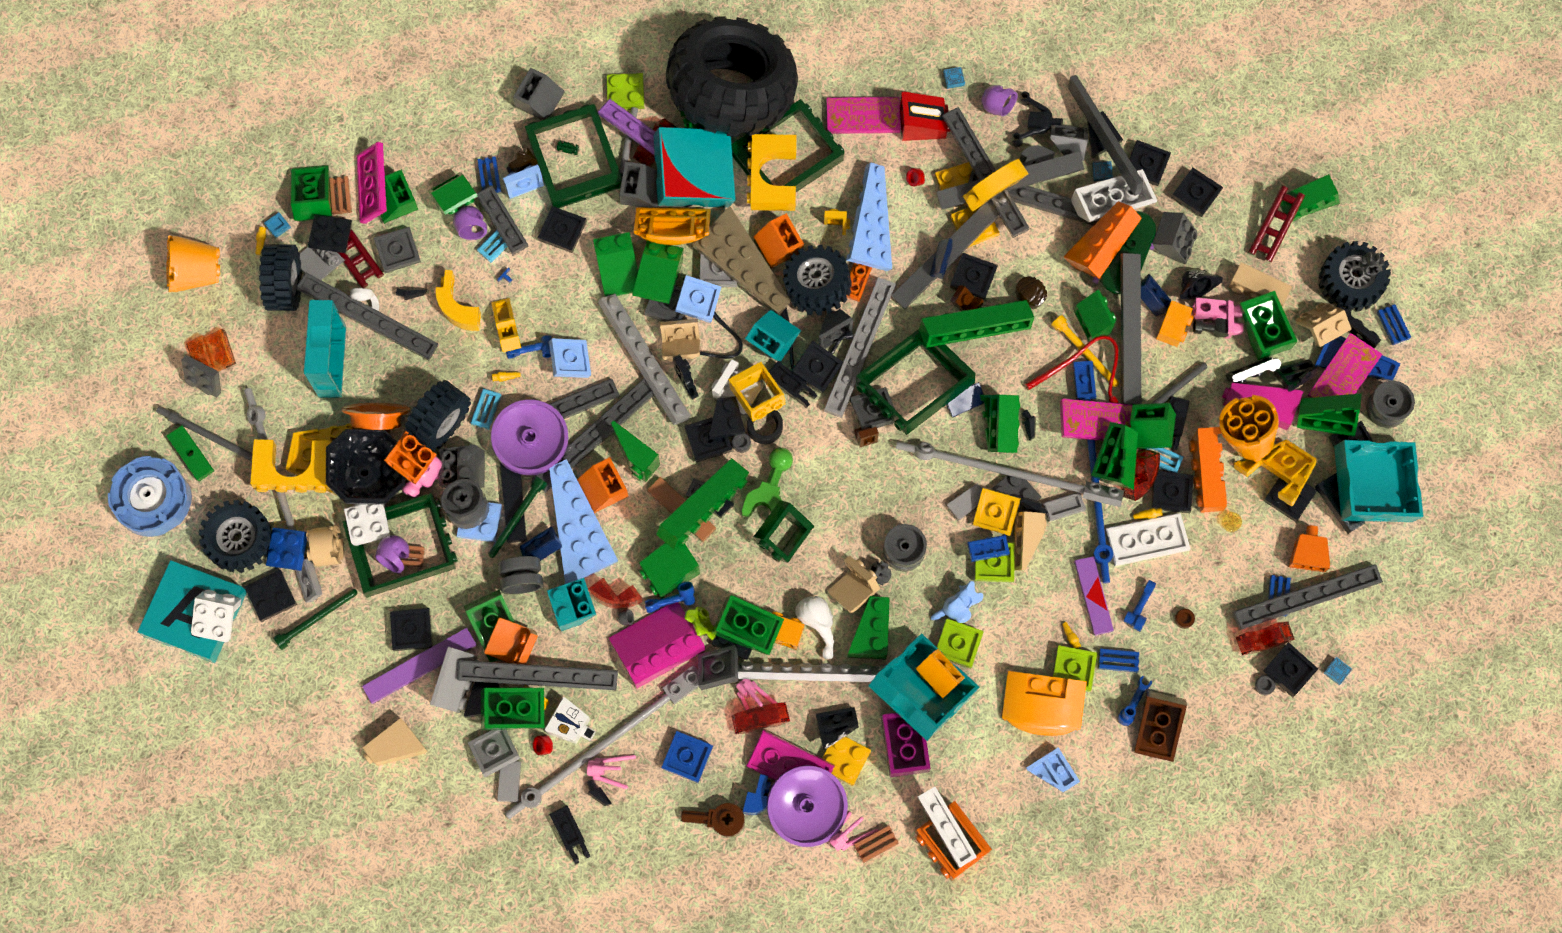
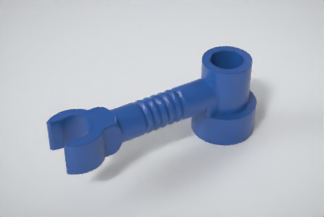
M546 335L541 337V342L507 351V358H515L520 354L538 350L542 351L544 358H550L549 341L552 339V336Z
M1151 580L1148 581L1133 612L1128 611L1124 618V622L1133 626V629L1141 632L1147 620L1146 617L1140 614L1156 585Z
M683 582L677 587L679 592L677 595L659 600L648 599L644 601L647 613H652L660 607L683 601L685 605L694 604L693 584L691 582Z
M1144 676L1138 680V688L1131 702L1118 714L1117 718L1121 725L1129 726L1134 721L1135 709L1145 690H1148L1151 686L1152 680L1148 685L1142 683Z

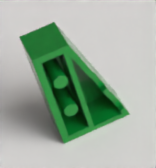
M1330 174L1286 193L1293 197H1296L1298 192L1305 195L1293 221L1300 219L1302 216L1340 204L1339 194ZM1282 200L1280 208L1283 213L1288 214L1292 204Z
M1362 393L1301 399L1297 428L1355 436Z
M980 395L981 401H984L985 411L982 414L983 418L987 419L988 428L985 429L988 452L1017 453L1019 447L1018 429L1020 426L1019 395Z
M1110 422L1091 476L1107 484L1134 490L1138 432L1126 425Z
M870 596L847 658L887 659L890 597Z

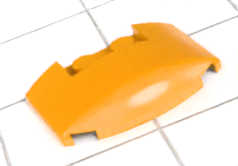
M636 208L634 234L650 242L663 245L692 243L709 235L711 210Z
M1008 671L1002 718L1014 727L1036 735L1057 736L1074 730L1077 731L1081 729L1087 681Z

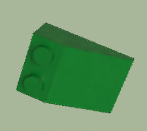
M328 165L291 169V208L294 221L312 220L315 214L332 217Z
M630 232L593 239L605 297L614 294L620 296L633 293L638 269Z
M647 240L633 296L669 304L683 263L684 248L657 244Z
M1275 291L1240 303L1250 344L1257 360L1284 352L1295 346L1297 343L1296 336Z
M613 420L611 422L613 435L632 472L631 475L638 481L642 479L647 482L660 466L659 454Z
M500 590L464 606L484 650L499 617L515 622ZM487 655L490 662L498 660L495 657Z
M730 595L726 597L711 633L738 645L770 655L784 619Z
M484 688L481 690V730L545 728L544 688Z

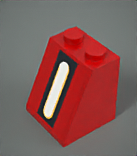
M901 92L900 121L902 141L946 139L947 132H950L942 115L949 112L948 104H945L943 97Z

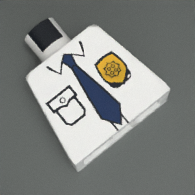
M564 697L545 728L547 734L575 744L580 737L591 741L596 733L594 729L587 726L590 721L589 716Z

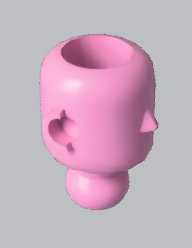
M435 457L416 484L408 481L402 488V492L412 498H417L422 486L430 488L436 479L439 480L442 466L441 460Z

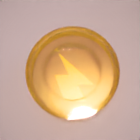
M1235 512L1227 513L1222 519V526L1228 532H1236L1242 525L1240 515Z

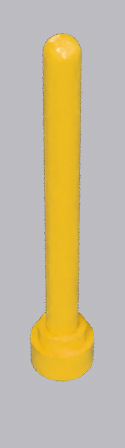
M1060 315L1053 321L1052 327L1055 330L1062 331L1079 350L1085 346L1068 327L1067 319L1063 315ZM1087 348L1083 355L1089 361H1093L1094 367L1109 382L1111 373ZM1114 377L1113 387H1117L1119 382Z

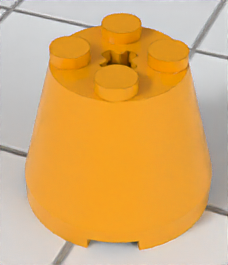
M168 235L166 261L168 292H180L218 283L220 276V264H218L219 247L179 236Z
M1252 395V397L1241 399L1235 398L1223 408L1219 417V425L1223 437L1241 457L1254 462L1261 461L1262 458L1271 452L1274 446L1279 425L1275 406L1264 397Z

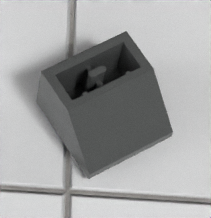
M530 68L514 94L513 100L516 108L545 120L552 115L565 92L547 75Z
M625 162L619 195L621 205L658 208L657 171L645 164Z
M1163 212L1153 246L1160 254L1187 264L1188 258L1192 253L1194 241L1197 239V230L1184 213Z
M476 445L440 449V460L442 462L439 479L440 487H447L456 480L469 479L479 484L480 488H485V451Z

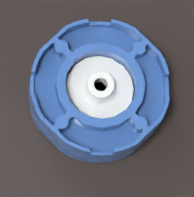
M151 456L136 458L121 467L111 480L113 483L110 493H108L109 507L117 520L134 534L146 537L163 535L181 524L189 512L192 499L191 488L179 469L164 458H152Z

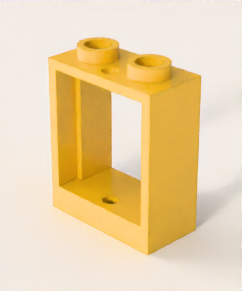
M762 362L728 379L730 390L736 396L752 422L764 418L766 414L778 410L786 404L784 393ZM763 379L774 397L752 408L741 393V390Z

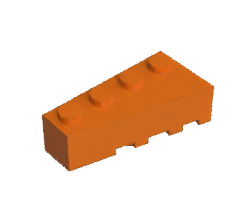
M1118 201L1063 257L1075 269L1100 279L1142 218L1131 206Z
M1220 427L1198 428L1191 441L1188 442L1189 451L1193 454L1191 468L1195 470L1196 477L1193 479L1194 488L1198 491L1196 505L1200 507V513L1224 511L1227 507L1225 480H1221V477L1224 475V463L1219 460L1221 458V451H1223L1222 443H1218V434H1221Z

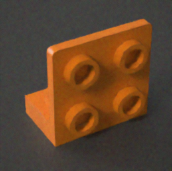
M499 617L484 653L508 663L526 664L538 635L533 629Z

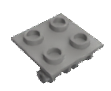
M307 247L300 253L302 271L320 280L345 261L337 252Z

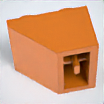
M787 213L771 220L753 236L770 268L791 259L793 254L799 255L798 250L802 248L804 250V243Z
M610 457L593 465L577 479L594 513L628 497L627 489Z

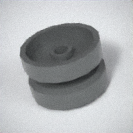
M1395 380L1386 381L1380 384L1368 398L1366 405L1367 414L1376 425L1384 428H1394L1402 424L1414 410V394L1402 382Z
M456 480L443 491L441 497L442 507L452 524L458 528H475L487 518L489 502L479 484L473 480Z
M901 524L892 528L885 537L883 555L887 564L893 569L902 572L912 571L920 566L927 548L925 535L914 525Z
M522 556L499 562L498 573L499 576L504 577L500 580L501 593L513 595L542 589L544 587L542 575L537 574L541 571L540 558Z

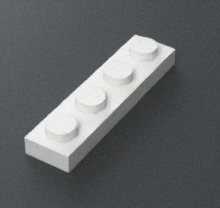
M936 787L918 796L917 798L957 866L960 868L977 858Z

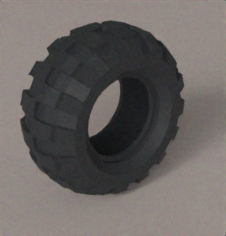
M726 16L715 17L712 21L704 19L688 28L674 43L667 63L666 84L678 111H684L686 119L694 125L700 123L705 126L706 131L715 134L716 131L725 132L727 136L738 137L740 133H746L749 136L759 134L764 128L769 129L780 121L794 101L798 75L791 50L786 48L784 45L785 41L778 34L772 35L768 32L769 28L760 23L755 25L749 23L748 19L737 17L736 20L727 19ZM728 69L737 71L750 77L753 82L735 83L726 81L715 76L711 70Z

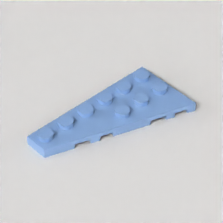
M870 162L866 165L862 181L864 187L863 192L859 195L861 201L860 205L857 206L852 229L854 235L849 243L851 249L850 254L846 257V261L889 271L892 270L885 168Z
M566 459L549 469L558 535L562 544L560 549L565 584L586 578L618 562Z

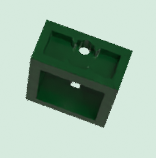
M780 500L753 537L758 541L760 548L771 553L770 557L777 562L783 561L788 563L814 528V525L791 503ZM785 516H787L798 529L783 550H781L769 538Z

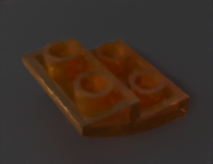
M223 329L207 337L201 335L186 343L191 358L217 371L236 364L226 331Z

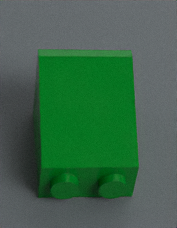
M664 543L639 563L641 569L638 570L644 580L648 579L651 583L649 588L654 596L658 594L660 599L678 589L679 584L689 582L700 575L699 564L685 544L682 546L679 544L673 549L667 543Z

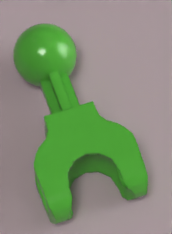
M779 447L770 453L769 464L772 469L767 483L762 481L759 488L747 494L742 509V516L750 517L754 509L760 505L768 507L772 512L778 502L782 500L779 496L780 487H778L782 472L788 470L793 463V456L788 449Z

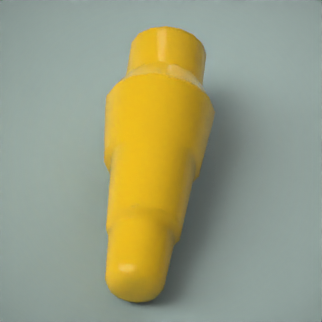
M259 227L256 233V255L261 254L266 240V228Z
M498 372L492 374V380L499 382L521 377L520 372Z
M1151 508L1133 514V518L1151 519L1162 516L1163 513L1161 508Z
M1067 622L1062 623L1069 644L1073 648H1080L1081 644L1078 636L1073 633Z

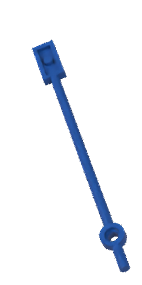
M1093 361L1073 362L1076 400L1091 401L1090 399H1096ZM1087 439L1090 472L1092 474L1097 460L1095 440ZM1091 476L1092 482L1100 484L1098 479ZM1094 501L1098 546L1095 548L1093 556L1095 561L1101 565L1102 583L1106 584L1110 583L1108 563L1112 560L1114 553L1112 548L1106 545L1102 503ZM1101 552L1105 553L1106 558H1101L1099 554Z

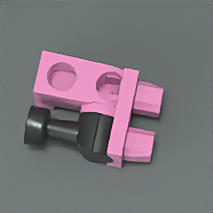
M1196 298L1193 302V334H1201L1202 331L1213 332L1215 337L1230 339L1232 335H1241L1243 333V323L1234 322V318H1242L1243 316L1240 306L1234 305V301L1228 300L1227 302L1224 300ZM1202 319H1212V323H1203Z

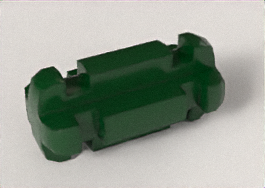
M559 140L557 150L577 155L579 145L576 144L574 146L573 143L565 141L562 143Z

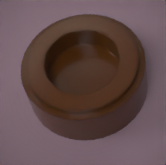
M1181 609L1175 615V623L1182 629L1190 628L1195 622V615L1189 609Z

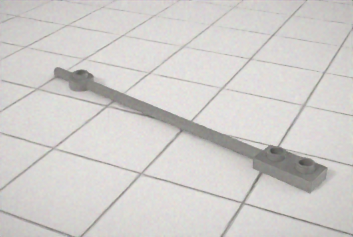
M247 388L244 390L249 405L247 419L250 424L255 425L259 440H268L263 426V421L266 417L265 411L261 406H257L252 389ZM276 492L287 528L289 530H296L285 492ZM304 555L302 570H296L305 602L308 603L320 597L322 591L312 560L309 561Z
M898 441L896 449L915 453V456L921 460L937 458L1083 493L1082 498L1121 507L1124 490L1116 487H1108L1087 481L1086 485L1083 486L937 451L928 442L911 445Z
M695 665L664 686L662 689L666 693L538 789L532 787L525 789L521 795V801L505 812L508 819H511L525 807L531 809L538 807L541 803L542 795L668 701L671 700L675 705L698 688V669ZM533 794L535 796L534 800L529 801L527 799L528 795Z

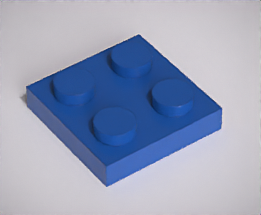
M273 528L266 566L301 571L307 543L306 532Z
M676 731L661 769L699 784L713 745Z

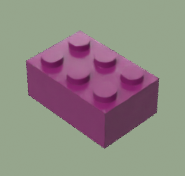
M898 713L882 715L881 722L889 776L898 777L928 773L931 767L927 741Z

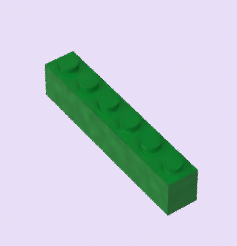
M1027 300L1014 301L1007 304H997L990 307H980L973 310H963L922 318L919 333L925 347L928 348L1031 329L1035 317Z
M731 458L660 524L656 535L673 549L679 544L681 546L684 545L691 533L695 534L700 529V524L703 522L707 523L715 510L718 512L724 506L726 500L730 501L735 496L738 488L740 490L744 488L748 482L746 478L749 472Z

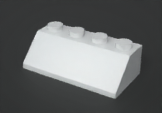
M1142 169L1137 171L1143 180L1141 194L1134 196L1123 176H1118L1075 189L1071 201L1079 217L1087 222H1093L1101 219L1118 201L1136 209L1156 203L1157 199Z

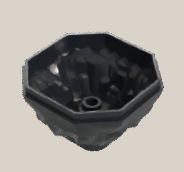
M345 429L326 447V485L346 504H386L405 486V477L384 461L397 441L386 430Z

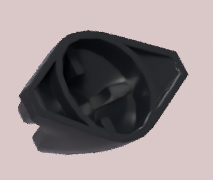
M1189 270L1182 276L1180 298H1200L1221 284L1223 277L1210 274L1206 270Z

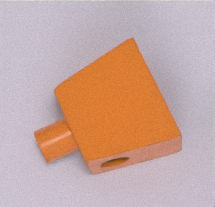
M1307 526L1306 534H1300L1296 538L1289 562L1290 568L1324 573L1330 569L1328 539L1318 536L1317 526Z

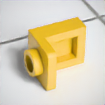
M830 209L824 212V224L842 225V235H846V229H850V218H847V211Z

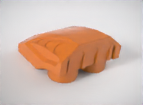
M405 431L384 461L407 480L416 484L437 454L419 443L414 436L408 435L409 432Z

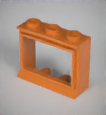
M955 801L947 807L981 851L976 855L977 858L955 870L926 832V829L933 824L931 820L915 831L917 834L915 838L921 846L925 845L929 850L927 854L934 863L937 861L942 867L940 871L946 879L950 878L952 881L992 850Z

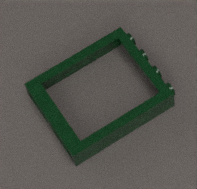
M801 99L791 105L780 121L769 129L764 128L759 133L766 134L800 111L833 152L783 185L796 186V192L843 162L845 153L843 147L840 144H836L833 140L832 133L824 129L820 118L815 117L811 107ZM747 134L731 144L732 157L746 175H751V169H748V158H751L745 147L748 146V141H752V135L749 136ZM760 169L759 173L761 178L766 183L773 185L772 182L765 175V173Z
M595 104L583 105L579 109L568 110L561 115L549 116L545 120L534 121L525 126L528 140L538 162L552 206L562 208L621 188L622 176ZM591 117L612 173L556 191L535 134Z
M918 329L856 375V388L860 393H864L868 397L872 405L877 406L881 410L885 418H890L893 421L897 430L903 431L907 435L973 385L976 373L946 344L926 348ZM919 346H922L958 383L906 421L870 383Z
M432 493L385 508L387 521L430 508L446 560L444 564L375 586L363 544L352 545L347 521L342 522L363 594L366 598L456 569L455 563L458 562L455 551L451 552L449 546L453 543L450 534H446L444 527L447 526L444 515L440 516L439 509H442L439 499L434 498Z

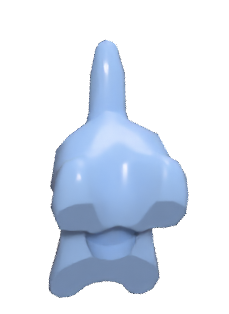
M969 581L964 586L959 585L960 591L954 596L947 598L943 608L930 618L931 620H937L946 615L958 623L967 622L971 618L969 608L982 601L983 593L975 592L974 581Z

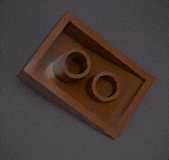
M1147 691L1134 753L1174 762L1187 708L1186 699Z

